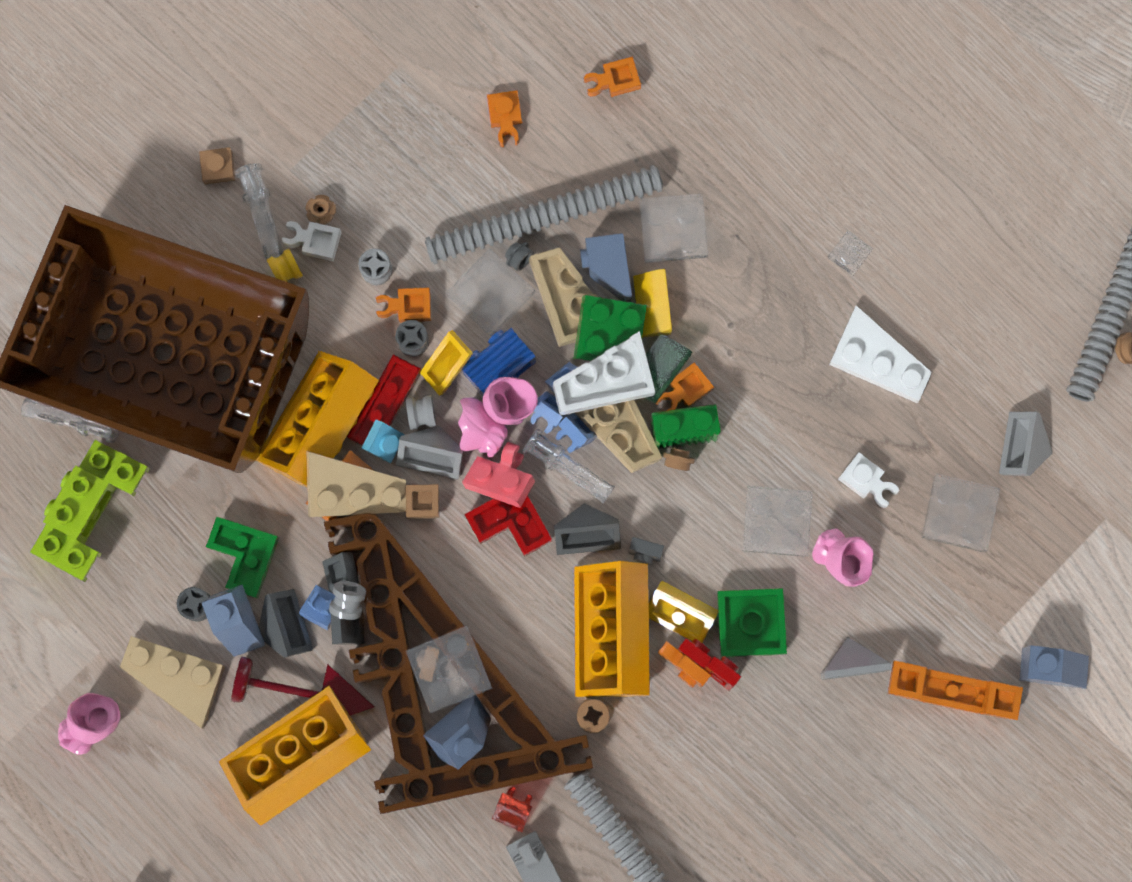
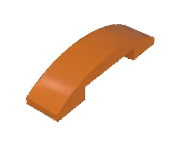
M893 661L888 694L1010 720H1018L1023 687L945 673L900 661Z

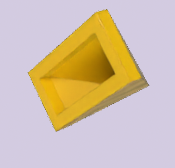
M451 330L422 368L420 374L439 396L443 395L473 352Z

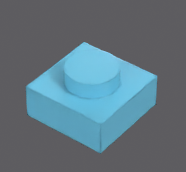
M375 420L362 449L383 461L391 463L398 450L399 439L405 434L384 422Z

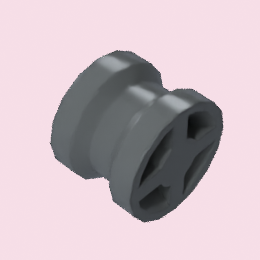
M408 320L397 328L395 338L400 350L404 354L416 357L427 350L429 337L422 323L416 320Z
M186 588L177 598V610L186 619L195 622L204 621L207 619L201 603L209 598L210 594L200 588Z

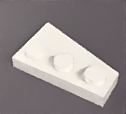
M857 306L853 310L829 364L915 403L919 402L932 373Z
M640 331L632 335L625 342L608 349L601 356L589 363H584L553 382L552 386L560 416L654 396L655 389Z

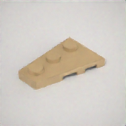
M561 248L531 255L529 263L558 346L561 347L575 343L582 296H598L594 295L582 280L583 277Z
M635 400L575 412L583 423L631 473L662 459Z
M306 451L309 517L406 512L405 479Z
M131 636L120 668L197 726L204 729L225 666Z

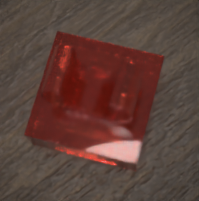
M511 787L507 794H501L492 819L522 833L533 807L530 805L532 795L528 794L525 801L522 802L513 798L516 788Z

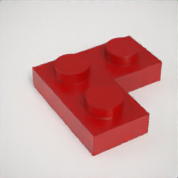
M528 495L521 508L493 498L464 514L480 544L507 529L510 530L524 557L552 542L550 534Z
M695 638L692 642L685 639L678 648L679 652L711 675V678L728 691L742 677L736 673L739 669L736 664L725 656H722L720 660L715 656L711 658L707 655L710 649Z

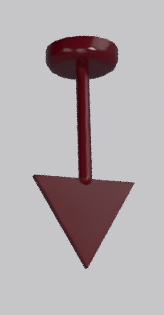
M241 656L234 680L231 702H243L249 686L312 698L319 691L251 678L253 662L250 658ZM327 664L322 690L330 686L350 716L375 707Z

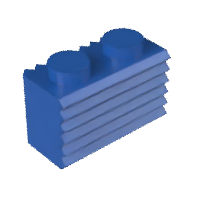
M512 328L505 333L503 330L496 332L488 340L490 345L481 353L475 350L462 368L465 377L482 396L493 380L500 377L518 378L536 363L534 353L531 352Z

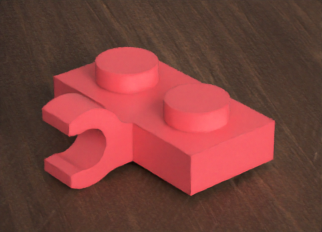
M507 442L502 450L500 463L477 456L462 483L465 489L521 508L535 480L533 475L516 470L521 464L524 455L518 453L519 445Z

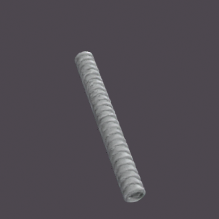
M651 165L649 170L641 168L639 173L632 171L630 176L623 174L620 179L613 177L611 182L604 180L602 185L595 183L592 188L585 186V190L576 189L574 194L566 192V196L557 195L555 200L548 198L546 203L538 201V205L529 204L527 209L520 207L517 212L510 210L508 215L501 213L499 218L492 216L489 221L482 219L480 224L473 222L471 227L463 225L461 230L454 228L452 233L445 231L443 236L435 234L433 239L426 237L427 251L431 262L435 265L438 264L437 260L447 261L449 256H452L454 259L457 258L456 254L461 253L463 256L466 255L468 250L475 252V248L478 247L482 250L485 249L484 245L494 246L496 241L503 243V239L506 238L510 241L513 240L515 235L522 237L524 232L531 234V230L534 229L538 232L541 231L543 226L550 228L552 223L559 225V221L564 220L566 223L569 222L571 217L578 219L580 214L587 216L590 211L593 214L597 213L599 208L606 210L608 205L615 207L618 202L621 205L625 204L627 199L630 202L634 201L636 196L643 198L646 193L649 196L653 195L655 190L658 193L662 192V179L655 165Z
M1129 234L1127 237L1128 243H1125L1123 247L1124 252L1120 254L1121 260L1116 264L1118 269L1114 270V278L1109 282L1111 287L1106 289L1107 296L1103 297V305H1100L1098 309L1100 313L1095 317L1097 322L1091 326L1093 331L1088 334L1090 340L1085 342L1084 346L1086 349L1081 351L1083 358L1078 359L1077 364L1079 367H1076L1073 371L1075 376H1072L1070 379L1072 385H1069L1066 389L1070 396L1081 401L1089 402L1095 399L1093 392H1097L1099 389L1097 383L1102 381L1101 374H1104L1106 371L1104 365L1109 364L1108 356H1111L1113 353L1111 347L1116 346L1117 341L1115 338L1120 336L1119 329H1122L1124 326L1122 321L1126 320V312L1131 308L1129 303H1132V234Z
M588 770L581 771L565 783V790L572 792L570 797L577 799L578 803L576 805L578 807H583L585 810L583 812L584 816L588 815L591 818L589 820L590 824L597 826L595 831L602 833L603 837L601 839L603 842L608 841L610 844L608 846L609 850L613 849L616 852L614 857L621 859L620 865L627 867L628 871L626 873L628 876L632 875L635 878L633 882H670L663 879L665 876L663 872H658L657 868L659 866L656 863L652 864L650 861L652 859L651 855L646 856L644 853L646 851L645 847L638 845L640 840L632 837L633 831L631 829L627 830L625 827L627 825L626 821L621 822L619 819L620 813L613 811L614 805L607 803L608 797L606 795L602 796L600 793L602 789L600 787L596 788L594 785L596 781L594 778L590 779L588 777L590 774Z

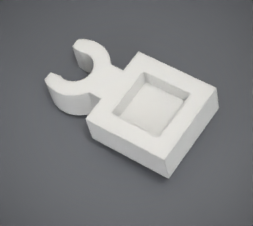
M289 221L286 223L287 229L294 230L297 234L292 239L283 237L282 242L285 246L296 248L303 245V255L334 262L341 236L340 228L309 222L308 229L304 230L296 222Z
M861 453L856 455L838 478V480L863 499L869 492L872 493L875 502L883 508H886L889 502L883 499L882 491L889 490L894 495L899 492V488L894 483L882 482L880 480L884 471Z

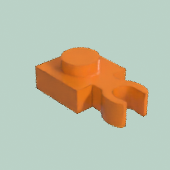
M633 56L603 64V74L588 73L584 76V83L590 81L597 83L595 88L587 89V94L590 97L599 95L605 89H609L611 97L641 89Z
M518 90L487 94L491 128L501 127L498 133L499 145L504 147L503 138L506 135H512L515 140V146L519 144V136L513 125L522 124Z
M429 287L398 289V298H390L387 295L376 297L377 303L386 302L389 304L385 311H376L379 318H388L393 314H398L400 323L408 320H416L418 322L431 321V292Z
M694 362L669 381L673 391L660 394L656 399V404L658 405L662 400H669L672 403V407L666 410L669 411L676 410L677 405L683 401L686 407L690 408L710 393L714 386Z
M667 641L658 651L662 657L681 671L677 676L692 688L696 684L702 688L711 677L709 673L686 655L684 656Z

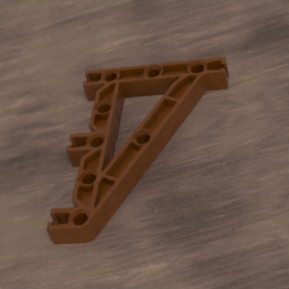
M363 513L324 522L325 531L329 534L330 538L336 537L335 531L352 529L355 537L353 541L338 546L334 544V541H329L328 547L332 556L342 552L358 553L363 551L357 560V567L361 586L366 589L364 603L369 628L372 633L384 641L349 650L350 659L354 661V664L360 663L359 657L378 655L377 660L380 665L378 670L364 674L360 673L359 669L353 670L354 681L357 684L390 678L382 690L395 761L409 770L408 774L374 781L375 790H379V794L385 793L384 786L403 784V792L406 797L404 801L389 806L385 804L384 800L378 801L380 814L593 768L591 756L585 757L586 763L564 764L562 750L582 743L583 749L589 748L587 736L582 735L559 741L553 739L376 515ZM364 525H376L377 532L373 538L364 539L361 537V529ZM380 586L387 587L389 589L388 599L382 603L375 602L373 599L374 591ZM401 601L408 607L507 735L521 745L522 749L467 761L460 769H456L451 765L433 767L429 743L423 736L426 733V727ZM456 636H462L467 641V646L461 653H453L449 648L450 641ZM392 650H399L402 654V661L396 667H389L386 664V655ZM411 714L415 719V726L411 731L404 733L399 729L398 721L402 715ZM553 751L558 755L559 763L555 769L546 770L541 766L540 758L544 752ZM482 765L490 766L494 772L493 779L488 784H481L476 779V771ZM423 779L428 785V792L423 798L418 799L413 796L411 786L415 780Z

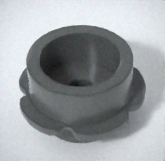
M516 242L509 247L505 254L507 258L506 265L509 268L513 267L516 271H521L529 264L530 256L534 255V252L528 248L529 244L527 242L523 244Z

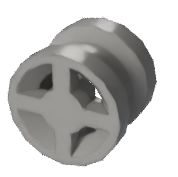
M375 248L369 249L359 258V270L362 277L369 284L382 285L392 276V265L384 251Z
M425 395L423 399L415 400L413 397L406 398L407 415L411 430L418 429L420 425L425 424L429 427L436 426L432 395Z
M350 581L335 583L333 587L335 598L330 602L329 612L338 618L346 620L358 619L362 612L360 602L365 598L366 589Z

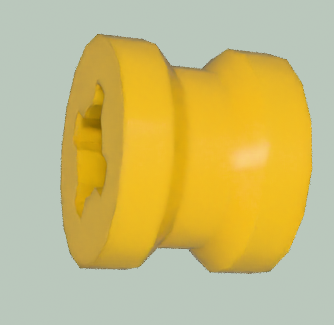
M289 248L284 250L282 255L277 258L272 256L266 259L275 278L287 282L292 278L299 279L303 277Z

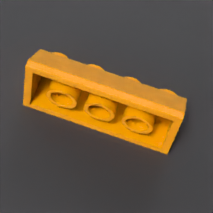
M318 351L264 443L256 461L307 488L306 451L334 459L340 452L342 443L350 429L357 423L358 416L365 403L372 397L374 388L379 380L352 361Z
M614 561L575 566V697L650 696L648 564Z
M328 686L218 762L243 809L262 826L371 751V748L336 694Z

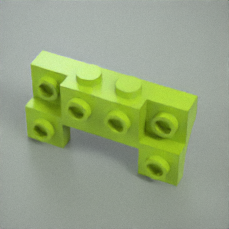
M94 440L80 466L75 465L73 470L68 471L63 477L60 485L62 489L57 498L52 499L48 503L44 511L46 517L43 520V523L46 525L30 553L86 582L88 579L86 577L96 558H100L102 553L88 547L85 543L114 494L116 487L135 496L137 493L135 492L136 488L150 468Z

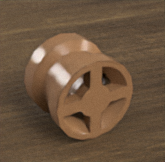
M596 699L587 700L578 708L577 722L585 732L599 733L608 725L610 718L609 710L603 702Z

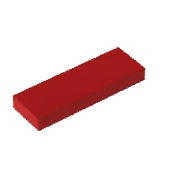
M393 354L374 388L372 397L365 403L358 416L357 423L351 428L347 438L363 446L375 420L391 426L417 381L421 368Z

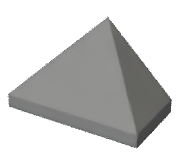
M1009 412L999 474L1030 476L1052 454L1042 417L1038 412Z
M440 426L401 436L396 465L459 479L463 450Z
M848 637L822 671L821 679L827 680L887 672L891 670L890 662Z

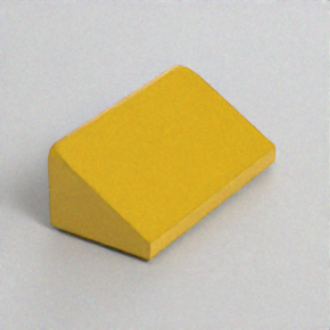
M657 269L634 275L636 304L647 305L642 338L671 335L672 324L665 269Z
M664 581L660 582L649 602V618L691 641L695 638L703 643L718 614L717 609Z

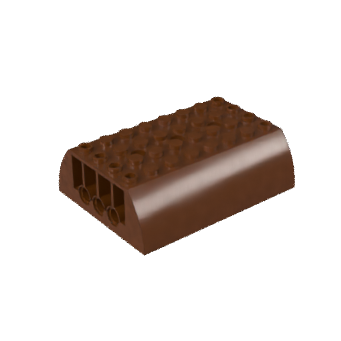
M64 205L0 357V389L232 472L242 473L256 461L262 451L306 339L309 321L307 289ZM106 324L112 325V336L106 340L99 339V328ZM163 345L171 346L172 354L170 358L164 361L156 358V352L159 347ZM220 366L231 368V376L226 381L221 382L215 379V371Z

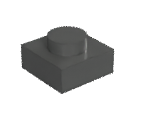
M632 537L629 554L635 555L633 560L652 565L653 560L660 562L664 545Z
M342 552L322 561L329 592H333L334 584L339 581L359 583L352 552Z
M363 611L361 616L354 620L338 618L331 614L332 645L365 644Z

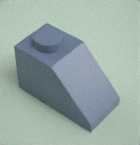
M623 233L585 238L586 248L580 249L582 268L588 267L591 279L621 301L631 303L632 292Z
M243 585L214 594L202 602L213 634L234 657L265 646Z
M1033 645L1022 648L1019 681L1087 689L1089 656L1065 649Z
M471 693L423 736L439 760L456 769H460L483 748L491 717L476 694Z

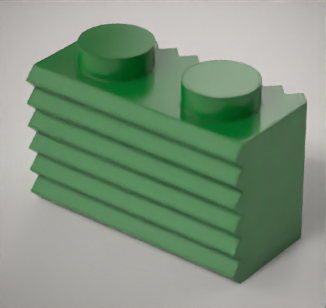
M716 404L655 412L651 415L653 438L658 450L661 447L666 449L667 446L670 448L676 446L678 448L680 444L684 447L686 444L691 446L692 443L696 445L699 442L704 444L705 441L710 443L711 440L716 443L721 432Z

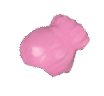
M500 377L493 380L485 389L483 395V406L487 414L495 422L505 425H518L522 423L525 418L533 413L538 403L537 394L532 384L527 380L514 377Z
M472 397L461 399L460 403L463 411L458 421L462 431L460 449L464 452L478 449L480 453H487L489 459L493 458L500 451L504 440L507 438L508 430L506 425L495 422L487 414L483 402Z
M836 528L826 530L819 535L812 552L813 560L817 564L825 565L837 581L845 586L856 587L867 582L872 575L874 553L871 546L863 538H845V535Z
M86 693L78 697L69 705L67 718L59 724V745L76 755L89 752L94 743L105 739L117 728L120 721L118 704L112 698L95 693Z

